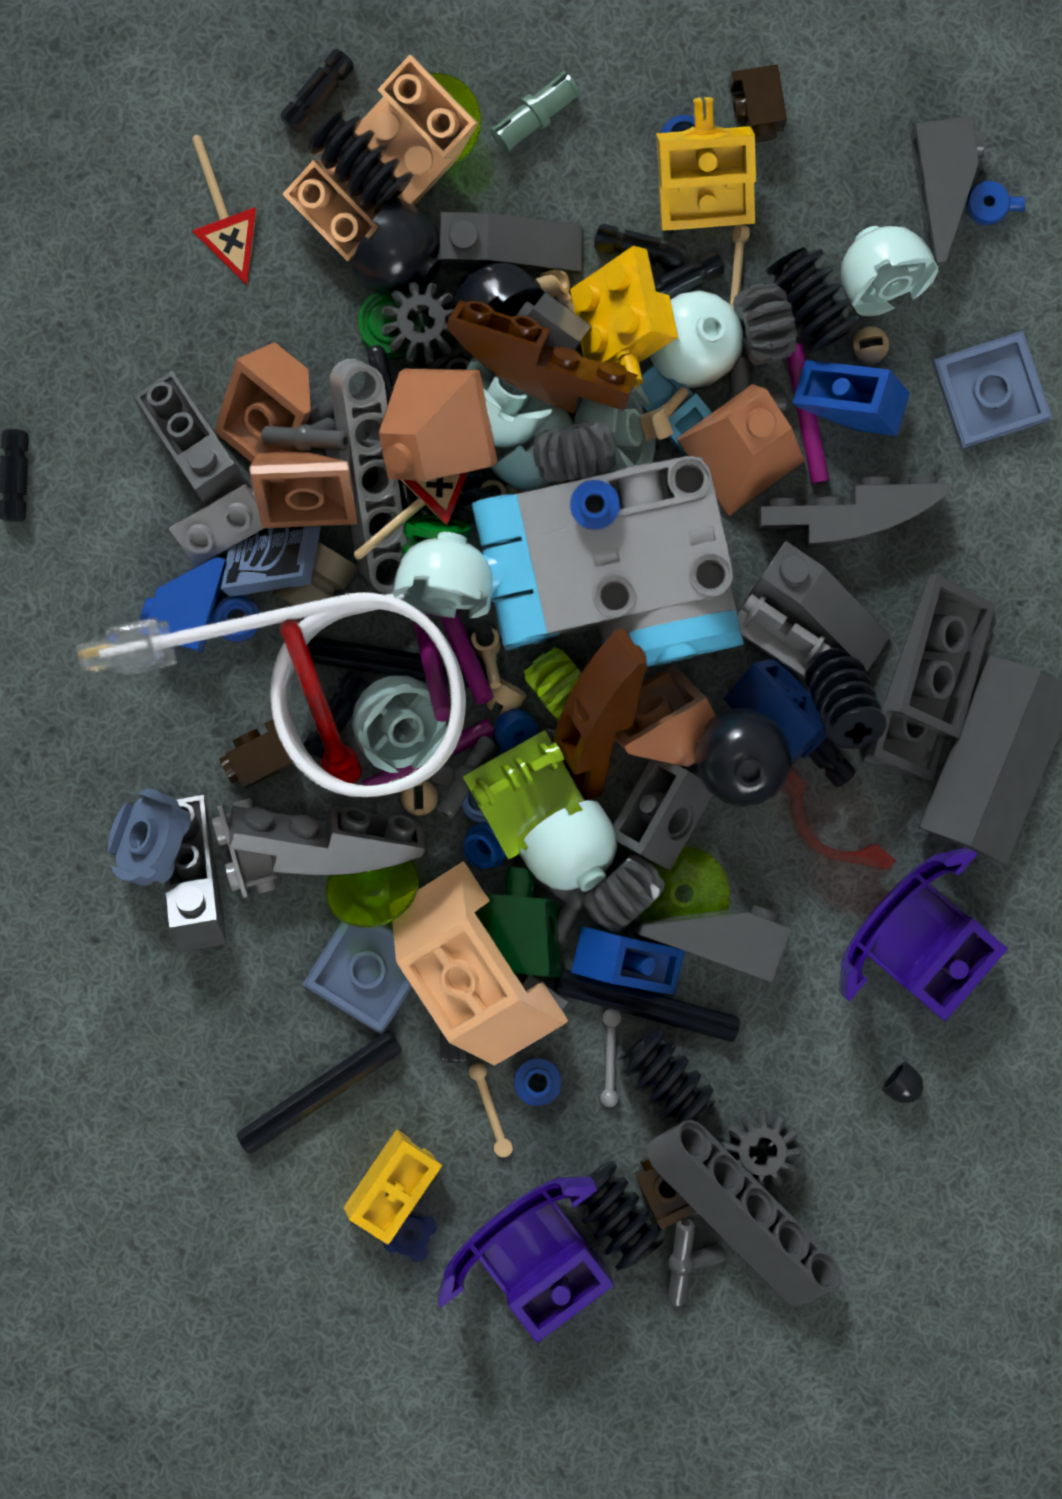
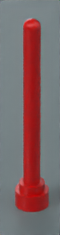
M287 619L282 622L280 631L325 749L321 760V768L342 781L354 784L362 774V767L358 756L353 749L342 743L299 623L294 619Z

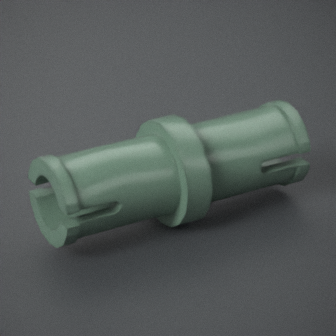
M562 71L535 95L527 94L520 100L521 106L496 126H492L490 132L498 145L504 148L505 152L509 153L537 128L544 130L551 124L550 118L575 98L577 99L581 96V92L575 81L569 75L567 76L565 71Z

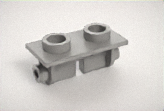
M246 484L169 528L195 567L264 529L261 526L254 490L248 488Z
M751 594L738 613L742 637L805 679L804 673L808 663L819 653L830 649V646L823 642L825 637L821 635L818 638L797 623L794 626L786 621L787 616L764 602L766 597L762 595L759 599Z
M251 798L234 802L233 806L250 808L253 807ZM217 806L220 817L213 818L212 821L219 845L228 844L233 862L225 864L232 891L241 889L243 898L250 897L248 887L256 885L258 894L276 889L274 880L278 879V875L272 871L271 855L230 849L229 818L231 813L227 814L225 806Z

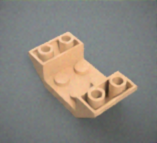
M409 54L378 88L383 97L362 119L356 133L358 136L369 130L375 133L368 145L370 149L382 144L387 146V150L381 159L383 163L395 158L400 160V164L394 173L396 177L408 172L413 174L410 183L398 198L415 206L457 161L478 122ZM313 160L284 191L283 196L346 261H351L363 235L372 239L380 227L372 222L377 214H373L374 209L367 211L360 207L359 201L362 194L352 197L347 193L346 188L349 181L338 183L335 180L333 174L336 167L325 169L320 162L321 160Z
M462 861L391 907L396 963L448 1042L495 1066L568 1022V1019L543 981L525 991L474 913L490 900L465 862Z

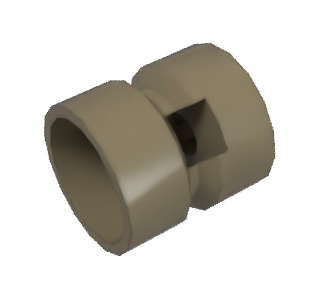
M318 542L311 584L276 589L272 593L292 606L335 597L333 594L335 589H345L349 585L358 567Z

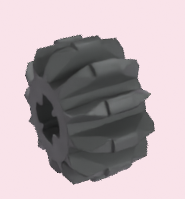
M412 282L409 284L411 296L409 299L398 290L392 293V299L399 308L383 307V317L393 322L382 326V335L384 337L397 336L390 345V350L393 353L400 352L405 346H408L406 352L407 362L414 363L417 352L424 351L426 363L431 364L434 362L432 348L436 347L441 354L447 356L450 354L451 348L444 338L457 340L446 328L448 318L454 310L446 309L453 302V296L450 293H446L438 300H435L437 285L434 283H430L427 286L425 295H419L417 283ZM420 313L429 315V324L433 326L430 330L425 326L424 333L415 332L414 323L410 320L413 316L418 320V314Z
M774 282L765 285L764 283L749 286V289L739 291L738 295L734 297L733 307L740 318L744 339L742 347L744 355L755 366L761 364L770 365L781 362L783 358L790 357L796 350L798 333L795 329V318L791 311V303L787 301L786 292Z
M599 421L571 424L545 430L534 438L535 451L533 453L535 464L539 468L540 477L550 482H563L593 477V475L606 473L616 465L615 453L617 449L615 438L612 437L610 426Z
M640 854L631 855L609 871L602 883L589 890L585 895L583 905L590 912L589 915L607 932L620 931L659 897L660 893L663 892L665 882L658 875L659 871L650 861L647 862Z
M766 1108L759 1109L757 1124H753L750 1115L746 1111L742 1112L740 1118L746 1128L741 1131L735 1125L728 1124L726 1131L731 1136L737 1138V1142L725 1141L721 1145L729 1153H737L733 1157L741 1165H744L743 1167L751 1175L753 1173L754 1178L763 1187L765 1186L766 1175L770 1176L771 1181L776 1187L782 1186V1179L777 1171L782 1168L791 1175H794L797 1171L796 1167L786 1160V1157L802 1156V1149L800 1147L786 1145L799 1136L796 1128H789L780 1133L786 1122V1117L782 1114H778L769 1126V1114ZM765 1137L767 1138V1144L770 1147L773 1145V1152L765 1153L763 1161H756L757 1157L753 1152L749 1154L750 1146H757L759 1138Z

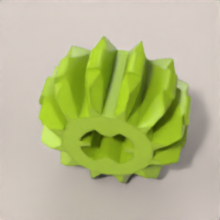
M554 647L546 654L542 653L532 661L533 664L524 672L528 685L558 722L564 705L582 673L563 650Z

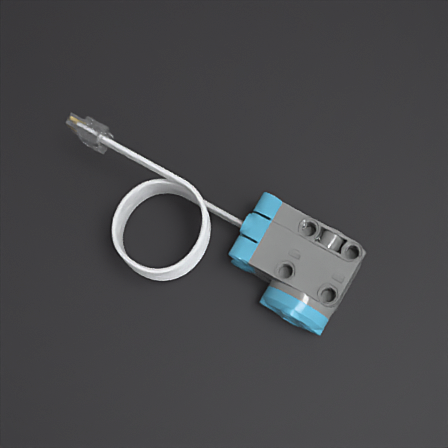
M688 456L658 463H644L623 468L609 474L515 495L495 496L472 503L481 547H483L482 555L488 561L493 575L491 599L494 603L502 644L506 651L518 649L520 646L529 644L537 645L547 642L549 639L598 629L601 644L603 645L615 630L624 628L633 643L639 645L644 651L647 667L686 660L698 655L744 645L730 584L733 578L732 566L709 467L703 462L702 457ZM589 480H600L608 483L614 488L619 498L620 506L616 519L609 526L599 530H590L579 525L573 518L570 509V500L573 492L580 484ZM596 495L590 496L585 502L587 511L593 514L601 512L605 505L603 499ZM347 594L175 633H170L167 621L158 622L157 617L107 628L108 639L76 646L81 671L93 673L115 668L117 673L132 675L177 665L173 646L281 623L287 619L306 617L299 625L305 642L308 644L326 626L348 616L381 609L408 617L429 634L442 655L451 687V714L445 737L432 758L416 772L395 782L377 786L351 784L332 776L312 759L299 738L293 720L291 684L295 669L285 642L275 661L271 681V708L275 727L283 747L294 764L309 779L330 791L348 796L373 797L388 795L421 784L433 776L449 759L459 741L465 720V686L457 657L441 631L419 610L404 602L403 594L397 598H394L393 594Z

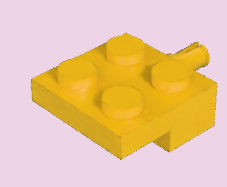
M701 97L693 99L695 127L681 132L656 133L660 226L662 231L755 224V134L750 126L722 128L714 125V99L711 97H704V116Z
M637 246L630 247L570 289L575 314L591 325L581 340L584 358L600 363L604 361L618 363L625 367L628 372L638 374L634 388L639 387V384L642 385L644 380L639 363L679 338L670 296L655 290L647 249Z

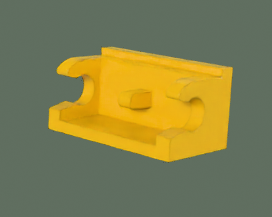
M396 1129L345 1204L344 1210L348 1219L389 1245L442 1167V1164L436 1160L430 1151L425 1148H419L411 1142L408 1136Z

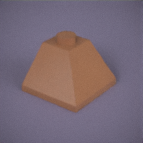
M275 342L237 358L214 432L250 462H253L259 453H274L279 450L297 452L298 449L296 447L265 445L262 441L261 433L266 426L297 428L300 425L307 424L311 412L308 368Z
M404 369L399 372L379 430L388 479L427 481L488 468L498 464L480 370Z
M751 384L676 438L687 456L702 457L703 462L708 465L717 501L728 516L805 462L793 429L768 390Z
M279 450L274 453H259L256 455L250 466V477L262 528L358 524L349 462L310 452H292L288 450Z
M672 664L642 682L640 703L636 708L633 727L616 732V741L627 754L688 767L695 763L694 749L696 742H699L700 736L705 731L704 727L710 719L715 717V714L708 699Z

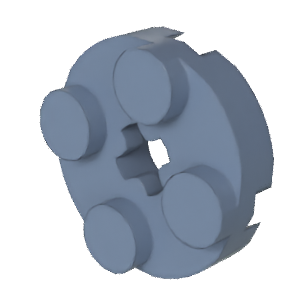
M144 789L137 793L143 797L138 799L135 804L126 802L120 809L113 822L108 841V853L116 855L117 867L111 865L113 873L122 880L142 886L149 885L154 881L164 883L170 879L174 872V860L179 852L182 838L188 832L191 823L189 813L180 808L178 801L174 797L157 790Z

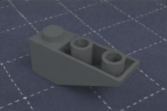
M173 370L134 396L206 506L244 484L251 488Z
M204 795L177 799L180 808L189 813L191 823L188 832L182 838L179 852L174 860V872L170 879L165 882L170 931L180 952L226 945L223 906Z

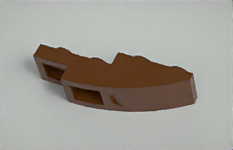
M460 300L448 318L446 328L469 353L501 379L524 393L574 413L581 397L625 411L633 393L638 374L628 372L625 367L615 362L604 361L600 363L581 357L577 351L567 347L552 348L547 346L551 329L540 326L533 318L522 315L512 317L493 311L492 307L483 302H464Z
M624 628L615 630L583 670L564 705L553 742L558 745L564 756L565 767L585 800L602 795L606 775L610 768L609 761L613 743L616 741V732L633 727L636 708L640 703V690L644 673L647 671V659L642 648L633 643Z

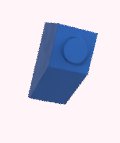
M805 360L792 403L795 407L854 431L897 436L910 392L893 372L888 369Z
M215 557L157 588L154 599L147 597L141 612L140 624L145 625L143 634L153 638L211 625L214 611L222 592L221 585L226 560ZM207 639L177 646L203 653Z
M582 926L571 973L610 984L675 995L685 951L661 943Z

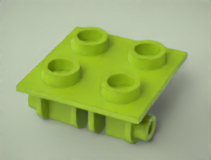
M546 730L462 776L508 860L518 855L520 848L528 849L524 842L527 834L554 813L566 808L569 815L583 811L579 802H583L584 799L562 761L564 756L556 743H552Z

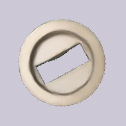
M875 326L861 328L856 332L851 341V352L854 358L865 365H874L881 362L889 350L888 336L882 329ZM880 338L883 345L860 349V341Z
M500 678L501 686L499 688H491L494 698L486 703L490 711L496 702L501 704L503 707L499 716L511 709H519L527 695L522 689Z
M427 780L416 785L423 786L424 809H415L414 787L401 791V804L409 814L425 816L428 813L430 814L436 808L435 806H437V789Z

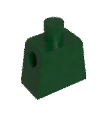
M508 867L505 895L485 893L490 901L478 909L475 914L514 973L560 978L561 963L556 901L533 898L535 875L530 869Z

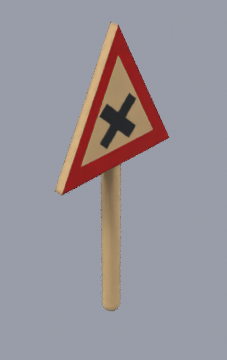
M194 135L192 141L220 220L194 229L192 232L247 285L257 207L228 216L200 135Z
M468 472L427 481L401 480L418 499L354 552V557L362 559L425 505L447 526Z

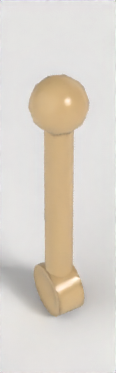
M735 225L732 231L735 251L730 305L733 309L734 297L741 290L744 244L747 242L750 234L749 227L746 225Z
M475 1062L469 1067L468 1072L469 1076L477 1082L496 1139L494 1151L499 1157H507L512 1153L513 1146L511 1141L504 1136L485 1080L487 1068L483 1063Z

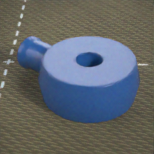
M984 181L976 184L969 191L966 209L969 216L976 223L994 225L1002 221L1009 211L1024 212L1025 197H1009L1007 190L1001 184L994 181ZM984 199L991 200L993 206H986L984 204Z
M511 709L497 719L493 730L496 742L501 747L497 756L538 734L537 723L534 717L527 711Z

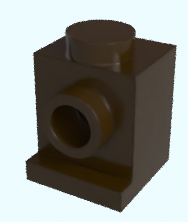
M778 64L731 71L729 80L730 93L738 91L740 95L733 96L736 124L744 123L745 127L750 126L755 134V143L775 139L777 132L784 130L787 121Z
M273 719L264 723L268 731L267 733L260 735L258 729H255L234 739L232 742L235 749L219 758L231 783L239 780L243 788H249L295 765L279 739Z
M649 1157L640 1161L643 1169L635 1172V1175L661 1230L696 1213L676 1191L671 1196L662 1195L659 1192V1185L664 1180L663 1177L653 1168Z

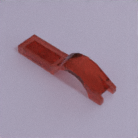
M790 769L787 782L780 790L790 798L789 813L794 831L807 848L826 859L888 870L896 860L878 844H870L858 851L842 852L825 846L811 833L803 815L802 798L807 783Z

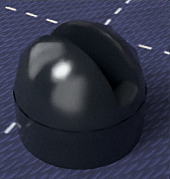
M906 1061L894 1070L882 1087V1091L900 1103L914 1102L921 1096L924 1089L923 1078Z

